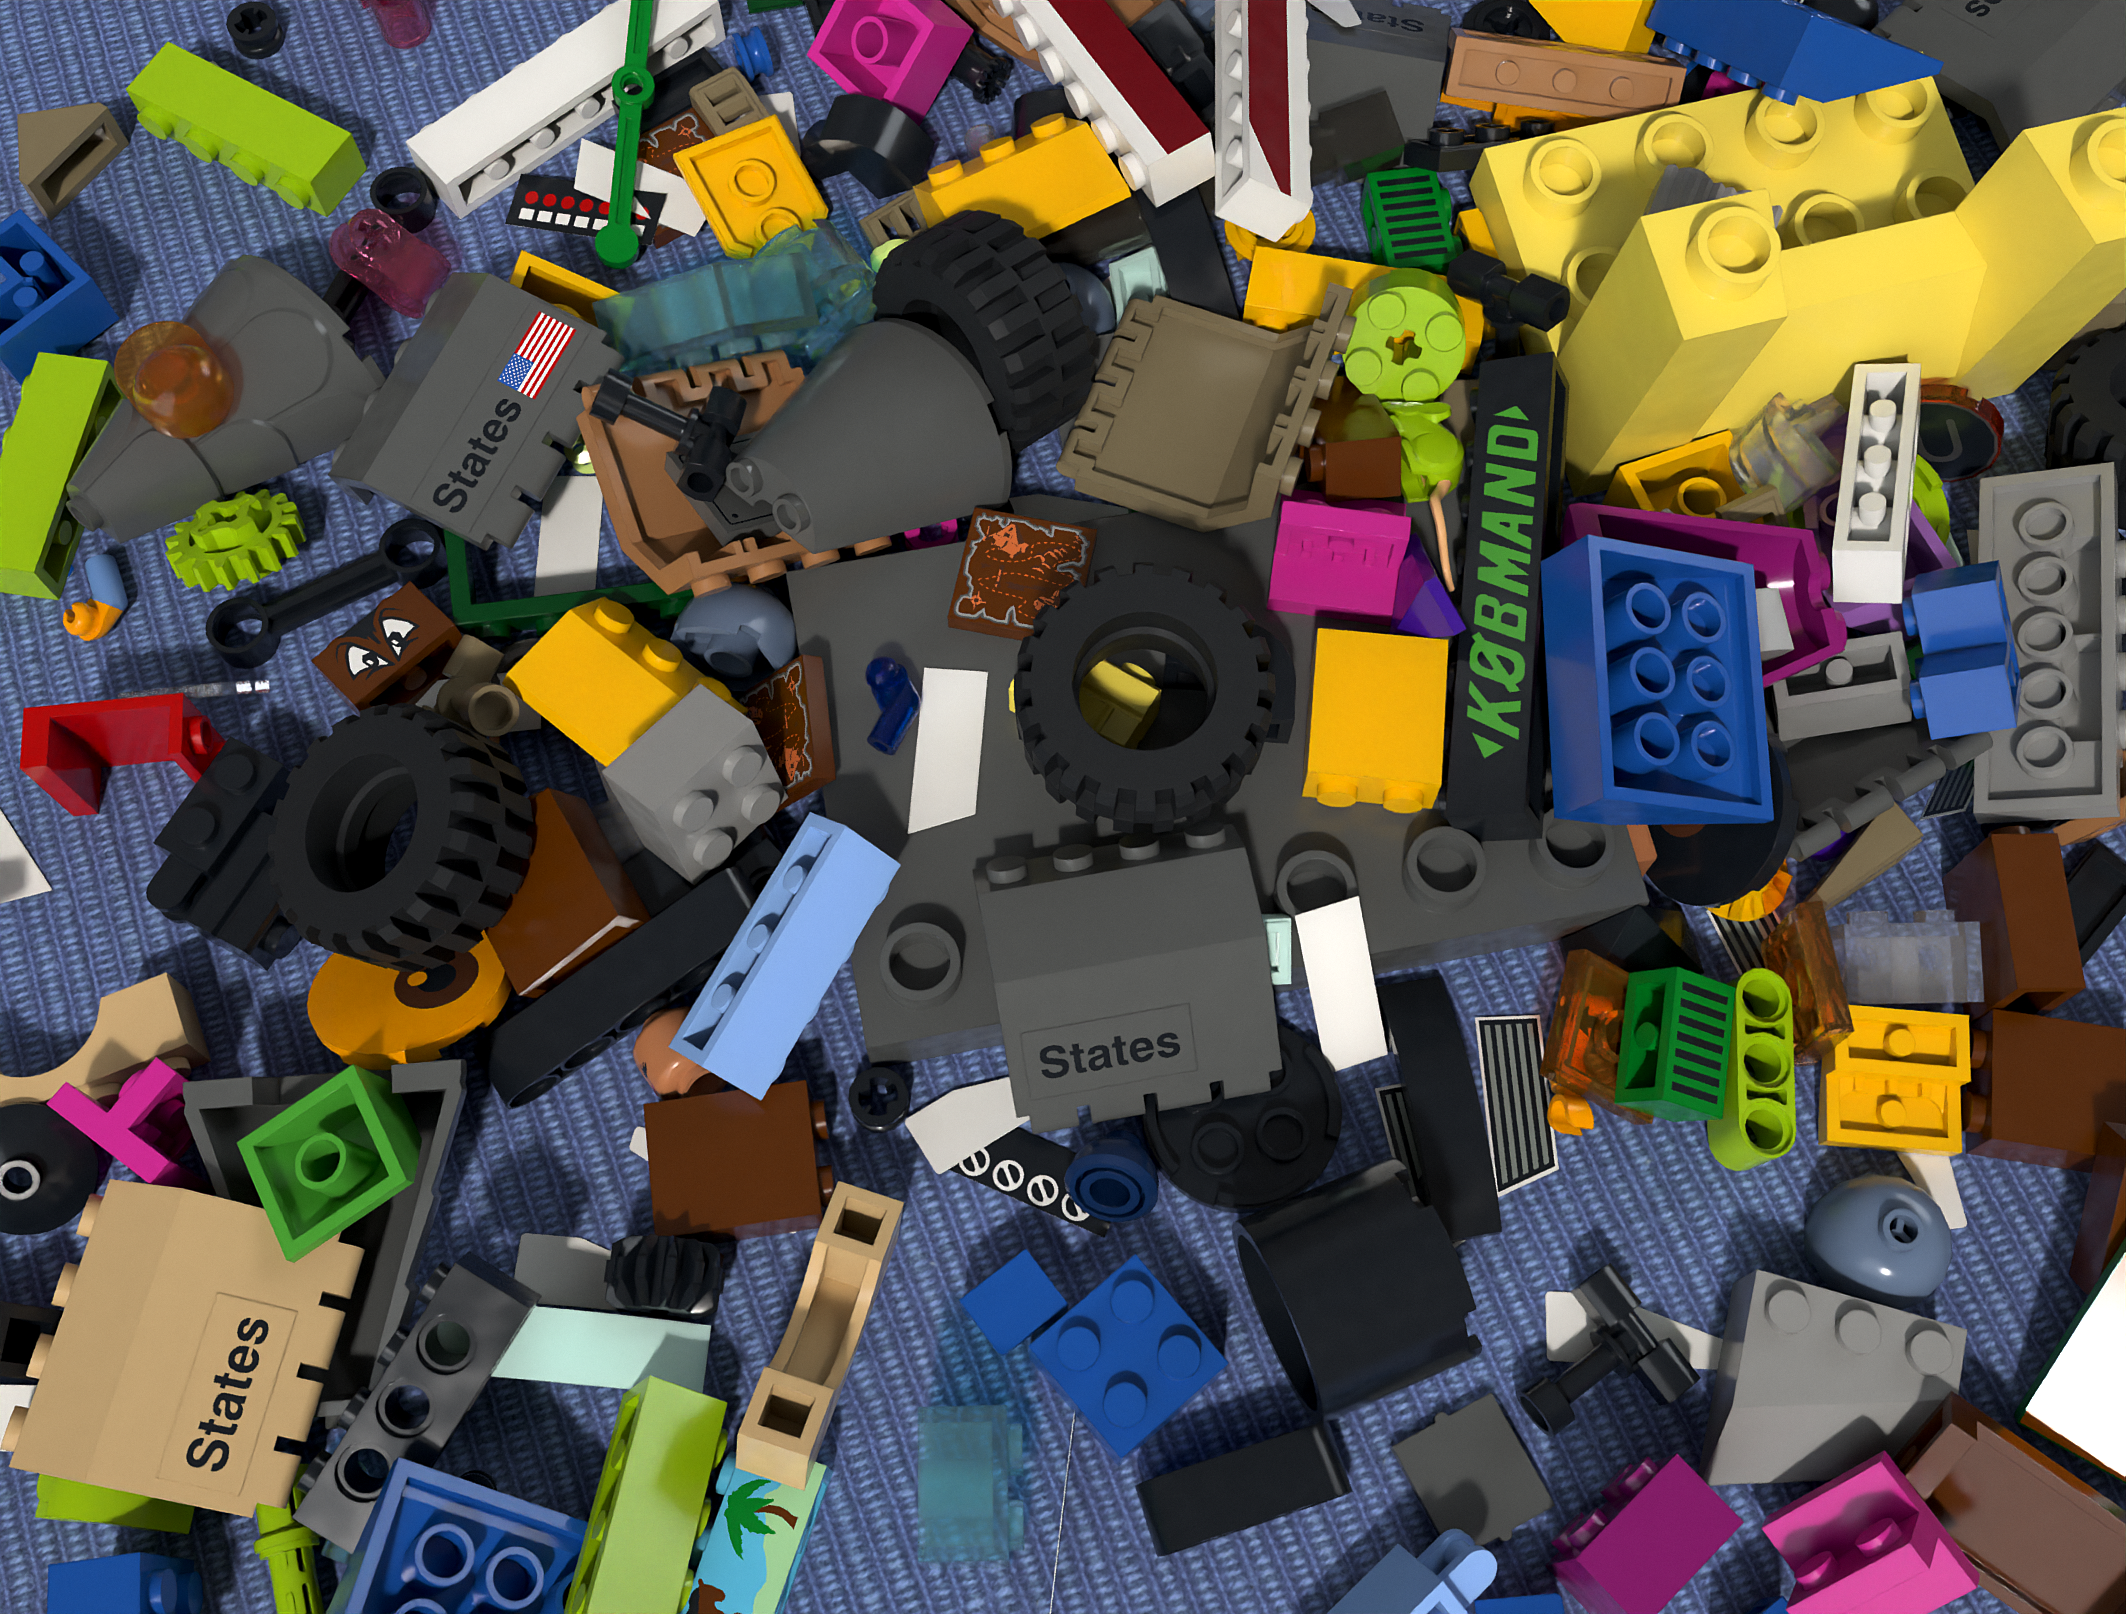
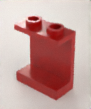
M184 693L27 707L23 710L20 769L72 816L99 814L102 767L175 761L196 784L226 741L212 726L208 716L202 715Z

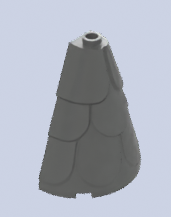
M243 254L237 260L231 259L223 265L213 281L197 296L163 347V350L168 349V351L160 354L161 357L155 361L151 360L130 397L118 401L67 484L66 489L71 499L66 503V506L74 518L86 529L94 532L100 528L120 544L194 515L197 509L212 500L219 503L223 502L225 496L298 468L300 463L336 449L343 440L351 438L363 418L364 405L369 395L376 388H382L386 379L371 355H365L362 359L358 358L354 344L342 336L350 328L315 292L274 263L257 256Z
M465 1059L391 1065V1070H367L392 1082V1093H401L422 1138V1145L414 1183L341 1231L338 1242L363 1248L365 1252L350 1299L326 1294L321 1295L320 1306L346 1312L328 1370L300 1364L296 1376L324 1384L314 1417H325V1428L327 1429L341 1428L337 1426V1422L362 1386L373 1392L387 1370L386 1367L377 1362L380 1354L401 1324L409 1327L420 1287L416 1284L415 1279L442 1198L439 1188L467 1094L465 1083L467 1060ZM340 1072L287 1077L251 1076L183 1082L184 1115L217 1197L264 1208L236 1142Z

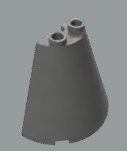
M882 318L876 322L861 324L851 329L833 345L727 466L723 484L752 507L760 504L763 500L772 505L773 517L778 527L812 554H817L972 515L974 507L988 510L1000 508L1008 503L1011 491L1012 459L1007 431L997 432L993 417L987 404L995 400L987 385L967 358L945 338L918 323L898 318Z

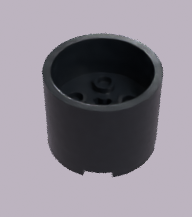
M1394 1157L1384 1158L1239 1219L1232 1224L1233 1241L1239 1265L1263 1330L1295 1395L1308 1415L1318 1425H1323L1472 1360L1482 1352V1344L1476 1334L1468 1337L1465 1318L1468 1317L1469 1312L1477 1308L1454 1246L1433 1205L1425 1208L1417 1196L1411 1197L1402 1185V1183L1410 1180L1408 1170Z

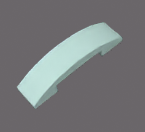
M535 1306L491 1377L630 1390L651 1375L703 1394L711 1326L646 1317ZM454 1322L439 1323L437 1336L441 1346L454 1354L467 1353L470 1348V1339L466 1330Z

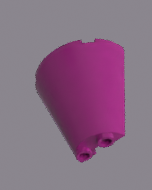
M1589 503L1568 505L1561 532L1560 550L1586 535H1594L1753 564L1755 589H1779L1794 650L1762 665L1763 689L1832 658L1845 650L1847 628L1844 617L1839 611H1834V608L1826 606L1821 592L1827 590L1830 585L1831 570L1829 561L1823 552H1818L1812 530Z

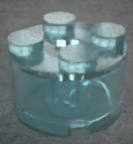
M813 219L818 227L804 232L797 224L793 225L769 240L753 257L747 268L748 273L752 276L749 289L743 284L741 288V294L746 303L780 346L790 355H808L813 362H819L845 333L855 328L858 324L872 320L877 311V307L872 303V291L876 284V275L834 223L827 219Z

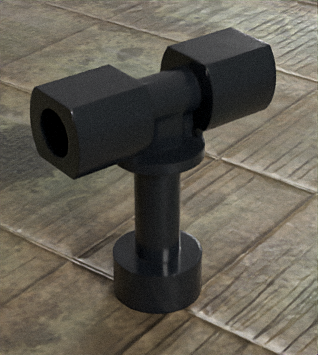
M1471 248L1450 262L1447 272V284L1454 294L1484 306V321L1495 328V354L1489 356L1485 361L1525 356L1519 353L1521 326L1528 324L1548 332L1563 321L1568 314L1570 292L1566 286L1533 273L1522 281H1518L1507 276L1506 266L1503 261Z
M609 367L596 394L589 415L614 425L620 414L676 440L673 454L678 456L683 454L686 456L676 486L685 495L695 500L712 502L725 479L726 468L732 456V451L729 448L740 429L747 401L731 389L713 386L700 413V409L693 406L688 416L685 417L631 392L630 389L634 378Z
M1609 1263L1598 1269L1570 1291L1598 1326L1589 1334L1595 1348L1552 1382L1542 1374L1535 1375L1516 1390V1397L1533 1423L1544 1434L1554 1437L1575 1420L1570 1404L1612 1371L1623 1378H1628L1634 1373L1659 1406L1669 1404L1697 1383L1701 1377L1669 1337L1657 1341L1634 1311L1642 1302L1613 1265Z

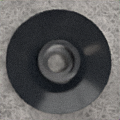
M14 1102L1 1105L0 1232L13 1235H34L54 1230L79 1214L85 1207L90 1193L93 1194L99 1176V1158L95 1143L47 1104ZM14 1167H22L28 1170L32 1176V1183L27 1186H18L12 1183L8 1177V1170Z

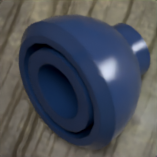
M1114 1130L1108 1132L1104 1137L1085 1145L1073 1157L1065 1173L1064 1184L1070 1199L1080 1209L1101 1220L1126 1222L1140 1219L1153 1210L1158 1200L1159 1179L1156 1167L1148 1153L1142 1148L1138 1137L1128 1131Z

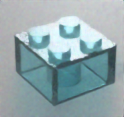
M1007 1405L918 1407V1563L925 1570L1011 1568V1551L1025 1550L1023 1500H1010V1476H1024L1022 1424H1009Z

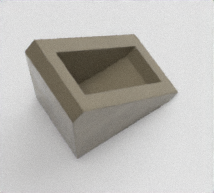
M100 102L17 114L19 181L43 216L51 221L129 145L108 107Z

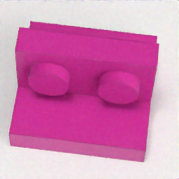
M1294 489L1291 497L1281 494L1266 609L1391 626L1400 566L1410 537L1412 517L1405 516L1407 504L1373 499L1326 503L1320 492Z
M157 1057L147 1068L137 1071L124 1083L119 1092L118 1101L111 1109L68 1082H65L46 1103L147 1183L183 1188L211 1196L216 1194L211 1184L179 1161L195 1141L184 1115L183 1082L191 1081Z
M1885 1450L1766 1516L1761 1527L1795 1573L1794 1577L1797 1581L1785 1609L1788 1614H1928L1978 1587L1980 1579L1978 1571Z

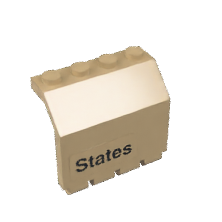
M110 1179L104 1196L90 1193L82 1213L76 1235L89 1237L80 1265L66 1262L59 1278L51 1305L65 1308L56 1334L53 1336L41 1333L35 1346L26 1376L37 1378L39 1382L30 1408L15 1405L7 1425L0 1449L14 1452L9 1467L249 1518L253 1517L257 1503L286 1509L301 1457L273 1451L277 1437L301 1442L307 1441L324 1384L296 1377L300 1364L319 1369H329L346 1312L320 1306L321 1295L326 1294L350 1299L365 1249L338 1242L340 1232L293 1263L286 1260L264 1208L183 1188Z

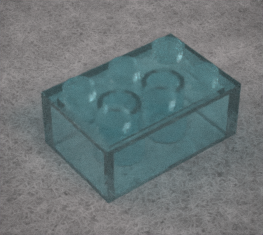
M803 252L715 262L592 303L598 328L608 333L612 341L610 348L616 350L625 358L619 372L635 371L636 376L672 370L671 365L676 364L678 368L683 369L686 373L689 366L714 362L713 356L720 355L721 360L730 358L740 360L742 356L756 354L757 343L762 344L763 351L791 346L799 343L796 332L820 325Z

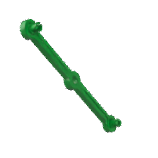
M631 0L625 63L623 67L614 73L611 81L613 98L616 104L620 106L608 225L602 227L597 233L595 247L600 262L613 269H625L631 266L639 255L638 237L634 230L631 229L642 114L643 110L653 103L655 97L654 79L647 70L654 0ZM637 84L643 90L637 95H630L624 89L627 85Z

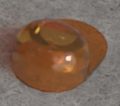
M159 321L145 325L127 337L117 352L114 361V375L119 388L143 419L160 434L176 439L196 438L214 430L227 417L234 401V383L223 363L202 337L191 327L174 321Z

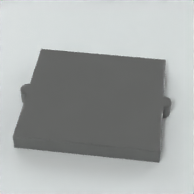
M1492 1393L1485 1395L1449 1416L1444 1412L1437 1413L1433 1417L1432 1425L1390 1447L1438 1537L1449 1529H1460L1473 1539L1475 1545L1484 1546L1496 1538L1499 1541L1505 1542L1512 1538V1529L1555 1506Z

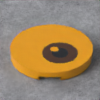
M483 930L481 934L484 939L464 954L455 951L456 958L449 963L433 969L424 967L417 972H400L390 968L386 969L333 953L322 965L311 984L307 1009L310 1022L318 1038L327 1048L340 1055L343 1063L355 1064L363 1069L391 1070V1065L431 1062L441 1058L440 1049L461 1039L477 1026L484 1029L487 1028L505 1005L512 988V983Z

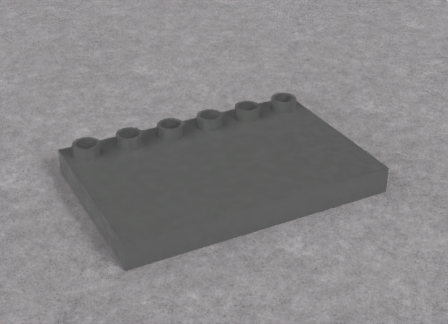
M1464 456L1463 470L1457 487L1441 500L1447 533L1450 570L1455 588L1450 594L1456 605H1462L1463 586L1460 584L1457 572V555L1460 549H1466L1467 531L1461 514V503L1463 496L1470 494L1471 476L1467 469L1466 456ZM1316 482L1298 484L1294 488L1297 490L1320 492ZM1281 493L1271 517L1204 533L1142 512L1070 523V525L1097 529V541L1087 587L1094 584L1095 570L1112 565L1115 566L1118 576L1132 574L1133 562H1154L1153 573L1171 576L1174 565L1192 570L1193 584L1204 588L1208 581L1213 580L1228 590L1225 605L1232 610L1235 606L1243 604L1255 619L1254 624L1273 634L1284 645L1292 659L1296 673L1295 721L1289 743L1264 742L1260 758L1252 774L1245 775L1240 790L1226 804L1219 801L1214 803L1211 807L1210 815L1197 821H1217L1224 825L1233 824L1246 848L1261 914L1284 913L1291 917V984L1272 985L1273 994L1309 987L1295 915L1355 896H1359L1373 975L1558 941L1637 905L1647 906L1650 900L1627 825H1606L1554 818L1550 730L1548 735L1542 839L1478 842L1467 832L1454 829L1448 820L1442 818L1438 795L1432 809L1422 808L1414 813H1396L1385 809L1383 804L1356 802L1354 805L1347 807H1331L1321 804L1317 801V798L1302 797L1311 659L1317 629L1325 628L1389 634L1390 626L1266 609ZM1402 493L1401 496L1373 498V500L1407 504L1405 516L1412 517L1410 535L1417 532L1444 580L1436 527L1429 500L1408 503ZM966 541L829 564L810 570L788 571L786 573L800 656L804 654L822 657L836 770V780L822 787L827 819L847 826L901 864L889 884L886 897L874 909L858 936L851 954L865 1045L872 1068L887 1067L1004 1045L972 869L986 867L987 863L991 860L1003 856L1016 855L1028 860L1051 856L1056 849L1066 845L1086 844L1096 848L1119 844L1121 838L1130 834L1140 832L1153 833L1151 823H1134L1133 833L1114 831L1113 820L1098 816L1096 822L1092 824L1076 816V805L1068 799L1059 804L1046 791L1043 776L1041 774H1033L1025 759L1023 742L1018 737L1016 715L1009 710V688L1014 675L1018 673L1017 655L1022 641L948 627L947 617ZM1454 635L1435 638L1448 640L1444 725L1446 721L1453 720L1454 700L1451 698L1448 687V669L1452 662H1457L1458 642ZM1138 649L1120 652L1106 658V660L1119 667L1124 663H1132L1141 667L1154 678L1156 682L1155 687L1161 689L1160 707L1157 717L1142 740L1139 741L1135 750H1157L1173 746L1188 738L1200 727L1207 709L1206 691L1163 688L1165 653ZM924 668L988 672L975 815L908 834ZM1444 744L1442 781L1448 780L1449 759L1446 756ZM1187 817L1174 820L1172 831L1154 834L1159 837L1182 833L1191 823L1187 820Z

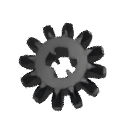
M630 1235L612 1243L610 1260L606 1261L604 1282L607 1283L605 1300L617 1311L629 1312L634 1316H651L656 1319L672 1318L676 1320L681 1318L699 1319L717 1312L719 1296L723 1294L725 1272H723L724 1255L711 1243L699 1242L697 1239L679 1238L675 1235Z

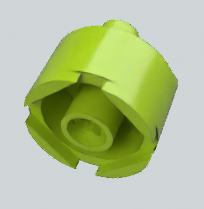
M1416 268L1391 270V273L1382 275L1374 280L1371 279L1357 290L1350 301L1347 315L1357 318V322L1346 354H1342L1348 379L1363 394H1375L1380 403L1387 401L1417 402L1422 404L1434 402L1437 396L1442 394L1454 382L1462 368L1466 354L1464 316L1453 291L1438 276ZM1404 330L1414 332V340H1407L1404 345L1394 342V338H1400Z

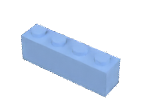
M809 812L668 1047L755 1098L762 1100L771 1083L783 1071L786 1058L806 1024L816 1015L821 999L841 965L851 956L855 942L874 909L886 897L889 884L901 864L847 826Z

